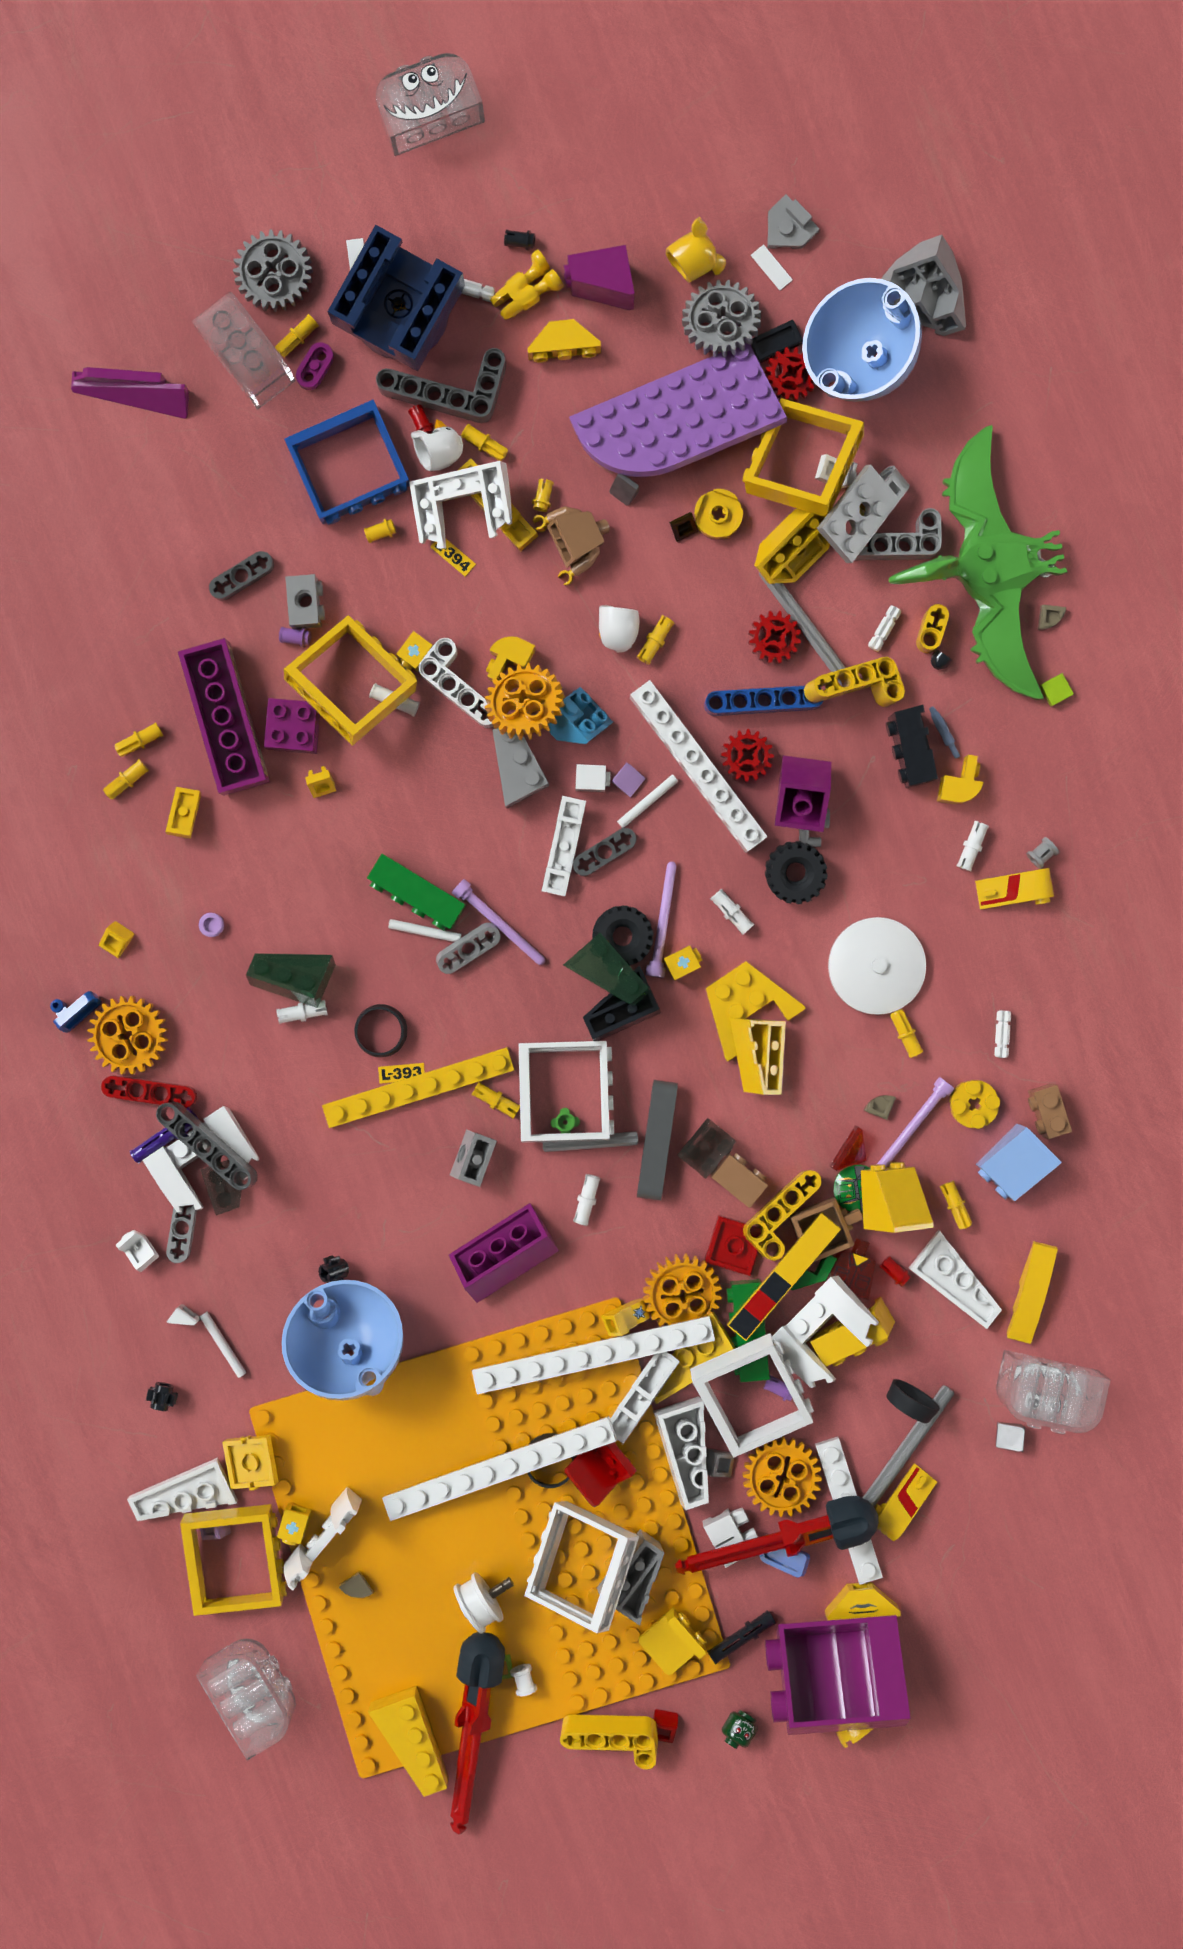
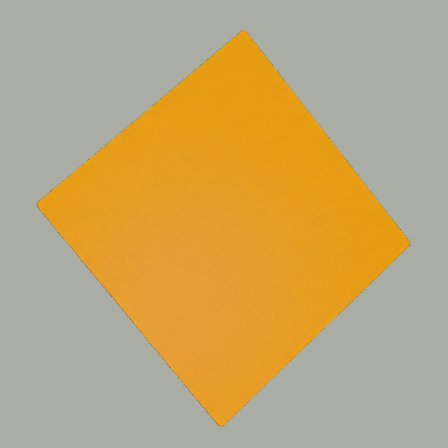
M618 1297L398 1362L393 1373L384 1382L382 1391L374 1396L365 1395L356 1399L339 1401L321 1398L305 1390L253 1406L249 1410L256 1436L271 1435L279 1483L271 1487L281 1520L288 1503L312 1510L304 1538L301 1542L306 1549H309L306 1546L309 1540L315 1534L319 1536L323 1532L324 1528H322V1525L331 1515L332 1504L346 1487L362 1498L357 1514L346 1523L345 1529L341 1534L337 1532L313 1561L308 1575L300 1581L356 1768L361 1778L404 1767L368 1711L371 1702L415 1686L418 1688L440 1754L443 1755L459 1750L462 1727L458 1728L454 1723L455 1716L462 1706L465 1684L456 1677L462 1643L478 1631L461 1611L453 1587L457 1583L463 1585L471 1580V1574L477 1572L485 1580L490 1589L508 1577L513 1581V1587L508 1590L506 1589L504 1593L496 1597L503 1613V1620L501 1622L495 1620L487 1625L485 1632L492 1633L498 1637L505 1648V1655L510 1654L512 1668L522 1664L531 1665L532 1670L530 1673L532 1680L537 1685L536 1692L522 1697L516 1695L517 1686L514 1677L502 1679V1683L491 1688L488 1715L492 1720L491 1728L488 1731L482 1732L480 1743L729 1668L728 1656L715 1665L707 1652L700 1660L694 1655L672 1675H667L639 1644V1637L673 1607L679 1614L682 1612L690 1621V1627L695 1632L699 1631L707 1642L705 1644L706 1651L723 1641L703 1572L691 1573L687 1571L683 1575L676 1571L675 1564L679 1559L684 1561L688 1556L695 1555L697 1552L683 1506L678 1497L652 1404L624 1444L618 1440L615 1442L622 1453L631 1461V1464L637 1470L632 1477L618 1483L600 1505L592 1507L570 1479L559 1487L544 1488L534 1483L528 1473L392 1521L389 1520L382 1499L384 1496L527 1446L539 1435L546 1433L560 1434L608 1416L611 1418L642 1372L638 1358L482 1394H477L472 1370L618 1337L608 1335L601 1317L622 1306ZM611 1319V1325L614 1328H616L613 1320ZM376 1379L369 1381L366 1385L374 1384ZM570 1457L530 1473L536 1480L542 1483L556 1484L568 1477L565 1474V1468L572 1459ZM568 1501L634 1534H637L641 1529L660 1542L664 1556L655 1582L652 1584L649 1593L650 1597L643 1610L640 1625L618 1610H615L609 1631L595 1633L524 1596L528 1586L527 1579L534 1567V1557L540 1549L542 1543L541 1536L547 1527L549 1512L552 1511L555 1502ZM569 1515L545 1590L594 1614L600 1596L597 1587L607 1574L618 1539ZM299 1544L289 1545L291 1553L294 1552ZM360 1571L373 1589V1594L362 1598L351 1597L345 1594L339 1588V1585ZM504 1661L503 1675H507V1663Z

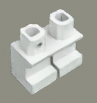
M743 1507L732 1512L728 1508L722 1514L702 1521L703 1527L715 1549L758 1537L754 1528L741 1533L739 1526L749 1522ZM735 1562L724 1564V1566L727 1568Z

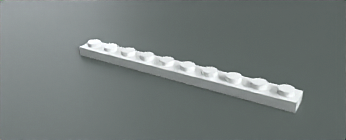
M710 1316L481 1367L473 1369L472 1374L477 1394H482L715 1341Z
M608 1416L384 1496L382 1499L389 1520L392 1521L616 1442L617 1437Z

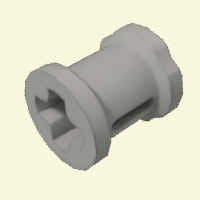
M1044 837L1039 846L1033 851H1028L1026 854L1037 868L1042 869L1044 863L1049 858L1059 854V850L1053 842Z

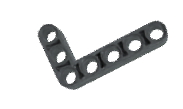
M491 348L487 350L483 356L473 392L387 368L378 372L376 383L380 393L386 397L414 405L421 404L424 408L477 423H486L493 416L506 370V360L504 353L500 349ZM493 358L501 361L500 365L492 367L488 363ZM389 378L394 380L392 386H382V382L385 379ZM485 382L494 383V387L491 390H484L482 385ZM410 385L418 387L417 391L413 394L405 392L406 388ZM432 392H439L441 394L440 398L435 401L430 400L428 397ZM461 398L465 402L461 407H454L452 405L453 400ZM479 405L488 407V410L483 414L475 411Z

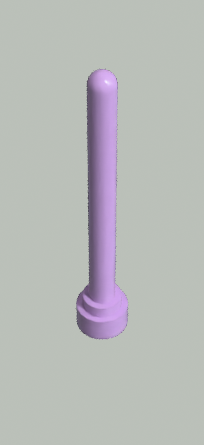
M669 862L666 868L653 959L646 966L645 975L665 977L666 968H663L662 958L676 873L675 862Z
M463 879L451 893L456 898H461L463 901L466 899L538 965L545 963V958L472 892L471 884L467 880Z
M939 1077L933 1084L935 1087L932 1089L934 1091L877 1164H885V1167H887L939 1100L945 1098L946 1095L950 1096L955 1088Z

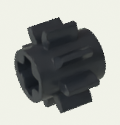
M333 1255L323 1258L324 1264L320 1265L318 1272L320 1279L324 1283L344 1280L343 1278L348 1277L349 1266L344 1259H340V1256L334 1257Z
M156 1382L155 1387L151 1386L146 1396V1401H151L150 1408L158 1411H168L169 1406L173 1407L178 1396L177 1392H173L174 1386L165 1382Z

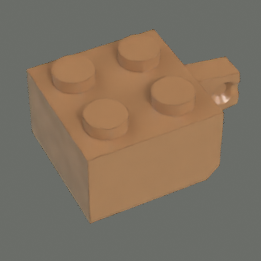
M831 1197L796 1211L789 1218L798 1239L821 1212L841 1228L814 1260L815 1262L854 1245L849 1231L853 1229L852 1224L863 1220L859 1209L847 1212L846 1208L840 1210L837 1200Z

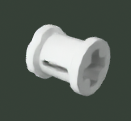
M530 1664L518 1665L510 1670V1674L516 1682L517 1696H527L537 1691V1685L533 1683L530 1673L532 1670Z

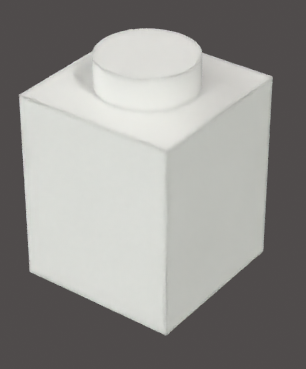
M577 764L576 791L605 792V786H610L611 772H606V766Z

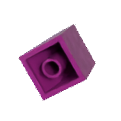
M626 245L567 255L568 264L563 265L566 288H571L572 296L626 310L634 309L635 293Z
M783 755L774 826L818 832L824 831L831 791L830 761Z

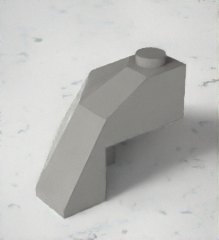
M943 235L917 244L898 258L881 278L896 284L909 295L916 307L922 326L935 329L934 333L942 336L966 328L962 278L954 253ZM901 298L894 301V305H897Z

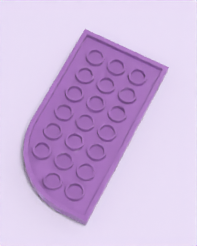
M746 342L744 351L738 347L736 348V355H733L729 350L726 357H723L721 352L716 357L711 356L569 417L583 449L595 462L615 473L633 477L657 476L674 471L787 423L786 414L750 344Z

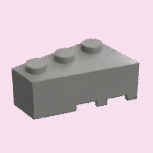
M499 728L493 729L504 802L507 809L548 787L549 783L524 736L522 740H519L517 734H515L510 739L507 732L501 735Z
M641 1529L636 1534L639 1536L616 1607V1610L638 1625L641 1624L643 1610L648 1603L652 1584L655 1582L664 1556L660 1542ZM606 1576L597 1587L599 1595L601 1593Z

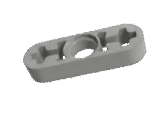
M484 923L440 951L436 956V963L440 971L445 974H451L497 945L500 941L499 930L492 923ZM486 931L492 934L493 937L491 939L485 936L484 933ZM476 937H478L479 941L482 943L481 946H479V944L477 943L475 939ZM473 943L475 945L474 950L468 954L463 953L462 947L464 944ZM456 950L458 951L461 959H458L457 955L455 954ZM448 957L452 964L447 965L444 959Z
M194 1205L188 1207L186 1215L191 1214V1218L187 1216L178 1217V1212L173 1208L166 1251L167 1257L171 1262L181 1263L190 1255L197 1215ZM180 1206L182 1208V1212L179 1214H182L184 1212V1206ZM178 1221H185L189 1225V1231L186 1234L177 1232L176 1224ZM174 1237L177 1239L187 1238V1242H181V1250L184 1251V1254L180 1255L179 1258L173 1252V1249L177 1248L179 1240L174 1241Z

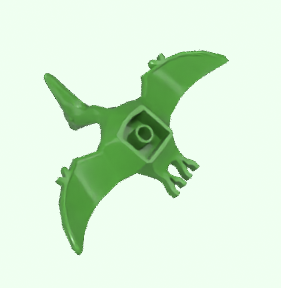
M990 425L983 428L967 442L954 462L950 478H944L942 481L948 487L942 493V496H949V511L964 528V541L960 548L959 557L939 555L938 558L889 577V583L907 584L941 579L946 580L949 578L958 579L968 594L976 601L980 610L972 630L976 645L970 649L971 652L980 655L976 663L984 662L992 675L1012 691L1038 700L1043 699V695L1028 663L1021 637L1019 618L1021 593L1039 575L1045 573L1062 575L1067 573V569L1048 567L1053 566L1057 561H1062L1064 554L1057 555L1047 561L1038 560L1037 552L1040 549L1049 551L1062 549V544L1044 543L1049 542L1052 537L1060 535L1059 530L1052 531L1042 538H1031L1012 532L1003 518L991 477L990 456L993 426Z

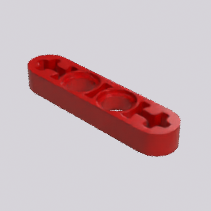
M117 1075L106 1077L101 1084L103 1094L110 1098L161 1105L171 1102L173 1096L172 1088H176L175 1094H182L186 1090L187 1095L191 1096V1100L183 1103L182 1098L175 1097L173 1098L174 1102H178L185 1108H188L197 1100L196 1091L186 1085ZM115 1080L116 1085L124 1086L125 1081H127L128 1083L125 1087L126 1095H123L124 1090L121 1089L114 1090L111 1093V1088L107 1087L108 1083H112ZM134 1083H139L143 1086L144 1091L140 1097H136L131 1093V1087ZM162 1086L167 1090L168 1095L165 1100H158L156 1098L155 1090L157 1087Z

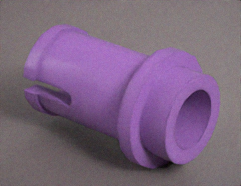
M281 627L279 641L280 643L300 644L301 647L309 646L311 643V631H307L306 628L298 630Z
M769 1375L770 1380L766 1381L763 1389L782 1397L783 1401H791L792 1396L785 1383Z

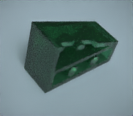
M601 933L596 935L563 964L566 969L632 1007L651 991Z
M255 953L246 977L251 986L318 1008L336 964L333 955Z

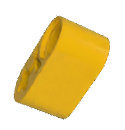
M941 604L931 606L923 616L916 639L917 648L923 653L933 652L942 642L949 619V612ZM936 612L938 613V618L940 619L935 624L934 628H932L931 626L934 622V617L932 615ZM924 635H931L934 638V646H927L924 643Z

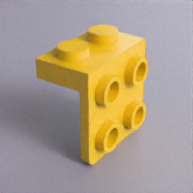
M674 1607L639 1637V1644L667 1675H672L694 1655L700 1660L707 1654L705 1638L699 1631L695 1632L690 1627V1621L682 1612L679 1614Z

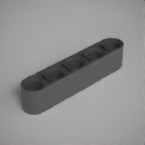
M653 1080L637 1189L638 1198L661 1201L678 1083Z
M168 1102L158 1107L156 1110L157 1120L233 1188L243 1190L252 1187L256 1183V1170L182 1104ZM168 1107H171L175 1113L172 1120L166 1114ZM187 1123L191 1124L193 1128L191 1136L185 1132V1125ZM205 1139L211 1143L209 1152L203 1148V1141ZM223 1155L227 1156L230 1161L228 1168L221 1164ZM241 1171L245 1172L248 1176L246 1184H243L239 1179Z

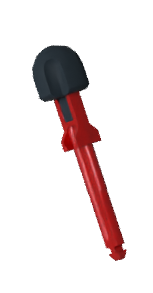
M846 1496L831 1500L826 1504V1516L800 1523L788 1519L779 1521V1532L691 1555L684 1561L679 1559L675 1564L676 1571L685 1575L687 1571L694 1573L784 1548L787 1557L798 1555L804 1546L834 1539L837 1548L841 1550L859 1546L868 1542L877 1531L879 1523L878 1513L868 1500L859 1496Z
M476 1632L469 1636L462 1643L456 1677L465 1686L462 1706L455 1716L454 1723L456 1727H462L450 1815L454 1821L450 1825L452 1830L458 1835L467 1829L464 1824L469 1822L481 1734L491 1728L492 1720L488 1715L491 1688L502 1683L505 1648L498 1637L486 1632L482 1634Z

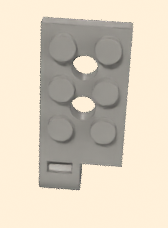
M865 465L817 527V530L846 563H853L907 492L910 484L895 466H889L878 474L872 465ZM861 503L865 506L864 516L859 512ZM847 521L850 522L852 527L850 534L846 532Z

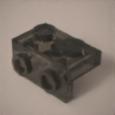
M707 1118L677 1156L706 1179L715 1172L724 1156L732 1151L736 1140Z

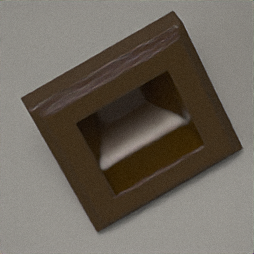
M692 512L669 522L676 542L698 532Z

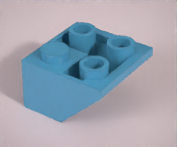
M579 687L563 699L565 706L560 708L562 716H554L557 724L549 723L548 726L550 734L556 740L587 744L609 727L613 721L592 700L589 694Z

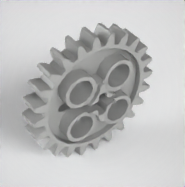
M270 229L269 236L266 237L260 231L259 239L251 235V244L243 242L246 250H237L241 259H234L235 265L238 266L233 269L234 274L238 276L234 280L236 285H241L238 288L240 293H246L245 299L247 302L253 299V305L256 308L262 303L264 311L268 309L269 305L272 306L274 312L277 311L278 305H281L285 311L286 303L288 302L292 306H296L294 298L297 297L303 300L300 292H308L309 289L305 283H312V278L307 275L313 273L312 267L308 266L312 261L310 256H306L308 253L305 247L300 248L301 242L299 239L293 242L292 234L284 238L282 230L275 236L272 229ZM269 251H278L275 257H267ZM290 266L296 267L294 273H285L286 268ZM256 267L261 268V272L258 275L250 274L252 269ZM272 268L273 270H277V272H269V270ZM272 284L279 285L278 290L275 292H269L268 288Z
M717 280L714 287L710 282H707L706 290L699 286V295L691 293L692 301L686 300V309L682 310L684 317L682 318V326L684 327V335H689V343L695 342L696 350L703 346L704 355L710 350L713 351V357H716L718 352H722L723 357H726L729 350L733 355H736L737 347L744 351V342L751 345L752 336H758L757 328L761 327L759 302H754V293L748 295L747 287L739 290V282L731 287L730 280L726 281L725 286L721 285L720 280ZM714 302L720 303L719 305H716V306H715V305H712V303H714ZM735 311H741V312H743V313L738 314V315H737V314H734ZM705 322L709 323L708 326H702L701 324ZM727 331L732 332V334L730 335H724L722 333Z

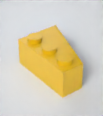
M730 1018L743 1091L763 1095H781L786 1021Z
M881 1297L875 1299V1305L868 1308L879 1322L878 1325L871 1324L867 1334L868 1338L873 1339L871 1345L874 1344L875 1346H880L888 1341L895 1323ZM839 1320L814 1334L810 1341L819 1359L826 1367L831 1364L833 1367L838 1366L846 1360V1357L852 1354L856 1357L867 1350V1347Z

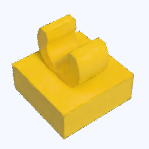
M324 766L321 767L322 772L313 774L312 770H309V776L305 777L313 798L337 791L329 770H326Z

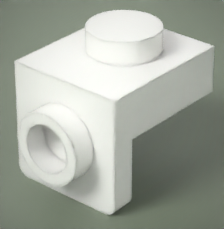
M828 454L822 455L815 479L827 483L837 458ZM852 462L842 488L849 487L856 478L857 463Z
M136 1230L126 1233L121 1241L116 1244L118 1250L125 1252L135 1269L139 1272H142L159 1257L146 1235Z

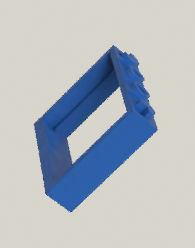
M374 399L284 438L322 524H334L341 520V516L348 513L350 515L357 514L363 510L364 506L370 503L377 505L383 502L386 496L393 493L394 495H400L406 492L407 487L410 486L408 476ZM374 418L400 479L324 511L298 451Z

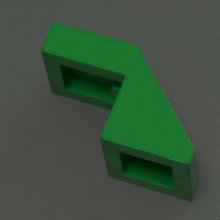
M834 1255L822 1258L815 1272L807 1269L790 1290L793 1291L826 1281L837 1258Z

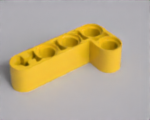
M882 657L820 675L805 685L804 695L809 701L815 703L871 687L876 703L882 707H888L904 697L905 690L895 661L890 657ZM838 679L842 682V686L839 685ZM825 686V690H823V689H820V690H819V689H818V688H820V687ZM887 690L890 691L892 697L888 695Z
M805 1170L800 1172L744 1225V1236L764 1258L775 1261L784 1255V1244L773 1231L819 1189L822 1181L816 1171ZM805 1176L813 1177L811 1180L812 1186L806 1185L801 1190L795 1187V1185L801 1187L806 1183ZM789 1191L795 1192L797 1197L792 1205L788 1204L785 1199ZM773 1207L779 1211V1217L775 1221H771L768 1218V1211ZM754 1224H758L761 1227V1234L757 1238H753L750 1234V1228ZM771 1242L776 1243L778 1246V1251L773 1256L768 1255L766 1250Z
M568 1715L563 1719L560 1743L567 1749L633 1751L635 1764L639 1768L647 1770L656 1765L658 1749L657 1725L654 1719L647 1716Z

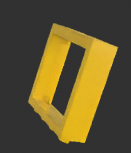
M781 398L779 403L787 418L846 434L847 437L821 496L758 478L781 425L763 432L759 448L756 447L753 451L752 464L750 468L745 469L742 481L745 483L746 493L826 517L836 502L862 442L864 422Z
M349 615L284 668V680L352 746L416 692L417 680L412 671L409 669L405 670L399 664V660L394 654L385 651L380 641L374 636L371 637L365 631L364 626L358 620L354 621ZM347 632L402 684L356 724L301 673L304 668Z
M272 1504L184 1514L180 1526L194 1616L279 1607L282 1605L283 1598L287 1596L286 1581L282 1582L281 1574L284 1573L283 1558L279 1559L278 1551L281 1550V1539L276 1536L275 1528L278 1526V1518L272 1511ZM262 1522L272 1592L207 1599L197 1529Z

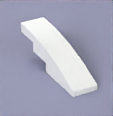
M668 1352L654 1354L610 1418L617 1440L624 1444L680 1361Z

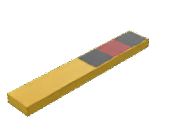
M821 1212L727 1323V1326L747 1341L841 1228Z

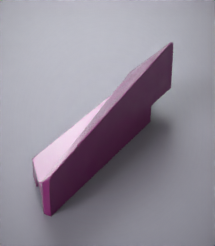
M93 367L83 368V372H72L71 390L74 393L186 419L188 416V388L185 384H166V379L162 373Z

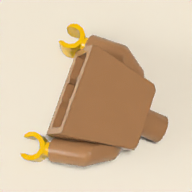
M564 506L547 513L546 517L542 515L534 516L533 522L543 521L542 526L535 529L538 532H544L548 528L566 568L571 566L569 571L563 570L558 574V578L566 573L569 575V581L563 584L568 586L572 583L573 576H579L593 565L600 554L599 547L604 543L602 535L609 533L610 528L605 519L595 522L592 513L589 511L582 512L579 509Z

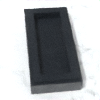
M792 319L752 338L750 346L760 364L775 357L777 351L782 354L786 347L790 350L803 344V339Z

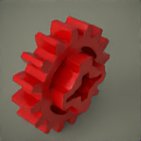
M786 347L783 355L777 351L775 353L776 360L770 358L768 364L771 367H766L765 373L769 375L767 379L771 383L773 391L777 392V399L781 395L786 400H789V397H793L794 402L798 401L799 395L805 399L808 395L806 390L812 392L814 389L812 383L815 382L806 369L803 353L798 354V347H795L791 353L788 347ZM779 366L781 374L776 378L775 370ZM787 372L790 374L796 373L795 378L793 376L786 377ZM804 372H807V381L804 384L801 376Z
M769 611L767 618L762 614L759 615L760 623L756 621L752 623L756 630H749L748 635L754 637V639L749 640L748 644L755 645L752 653L759 652L761 654L759 656L760 661L766 657L768 658V664H771L773 659H776V662L781 664L782 657L788 661L791 658L789 652L796 654L798 651L794 645H800L801 640L796 638V636L801 634V630L794 629L798 623L797 621L789 622L790 614L783 618L782 611H778L776 616H773L772 611ZM772 622L781 623L783 626H775ZM762 628L765 636L759 642V631ZM771 633L773 635L782 633L778 639V643L776 640L768 642V640L771 637ZM790 633L791 641L787 647L785 637ZM766 649H774L777 653H770Z
M747 729L745 735H742V732L738 730L736 732L737 738L730 735L728 739L731 743H724L722 746L727 750V752L721 753V757L727 760L722 763V766H729L730 769L727 774L730 775L734 772L736 774L735 780L742 776L744 777V782L747 783L749 777L752 776L753 780L757 781V774L760 773L762 776H765L767 773L764 767L771 768L772 766L768 759H773L774 755L768 753V751L773 746L765 745L767 737L765 736L760 739L759 731L751 735L750 729ZM752 740L755 743L752 745H745L741 741ZM732 748L737 753L735 762H732L731 759ZM755 748L751 755L752 761L746 759L739 763L744 755L743 750L747 753ZM760 749L763 751L762 764L758 759V751ZM741 767H750L754 771L745 772L739 769Z

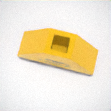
M574 319L549 321L527 348L528 359L541 363L548 361V358L557 357L559 360H569L572 356L577 355L591 358L601 353V341Z
M872 1582L861 1585L859 1583L846 1584L825 1609L827 1621L891 1615L901 1616L898 1605Z

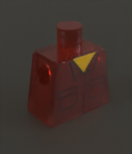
M856 1238L852 1251L845 1249L837 1252L835 1256L837 1260L826 1281L830 1277L839 1276L857 1297L869 1300L876 1262L873 1258L866 1256L870 1242Z

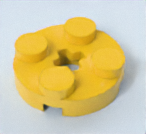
M714 489L699 498L695 506L694 518L696 526L701 533L712 539H727L738 530L743 518V509L736 495L725 489ZM718 508L723 509L722 514L725 517L719 520L714 519L715 516L712 514V511H717Z
M980 1080L962 1082L955 1087L950 1095L952 1116L965 1127L980 1129L990 1124L998 1113L1000 1100L993 1087L986 1082ZM978 1098L980 1100L978 1103L980 1105L979 1109L974 1108L970 1110L971 1104L968 1101Z

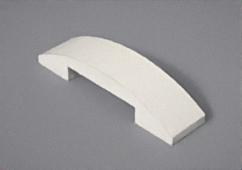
M562 796L542 887L543 892L566 896L586 805L584 800Z

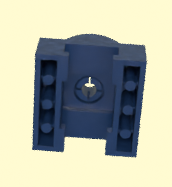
M375 224L327 312L333 325L362 340L375 353L386 358L396 359L418 371L430 349L438 343L445 332L449 314L465 287L463 272L437 258L433 265L401 248L400 246L403 243L401 238ZM396 305H405L406 309L399 312L394 311Z

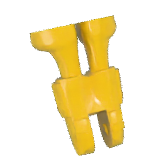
M538 249L531 255V268L525 274L522 272L514 274L490 299L493 306L498 307L510 297L513 301L500 312L504 320L514 317L519 312L534 306L540 301L539 295L550 290L560 291L564 287L558 274L553 269L550 270L547 260ZM545 275L544 278L535 286L529 285L537 278Z

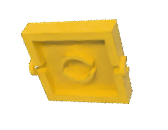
M271 1435L241 1436L240 1438L226 1439L222 1442L231 1489L249 1488L252 1491L263 1486H274L279 1483Z

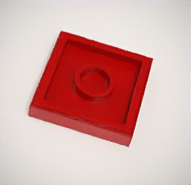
M718 1215L704 1259L706 1263L751 1276L758 1251L744 1236L743 1228L746 1223ZM752 1226L750 1228L751 1236L753 1238L759 1237L761 1228Z

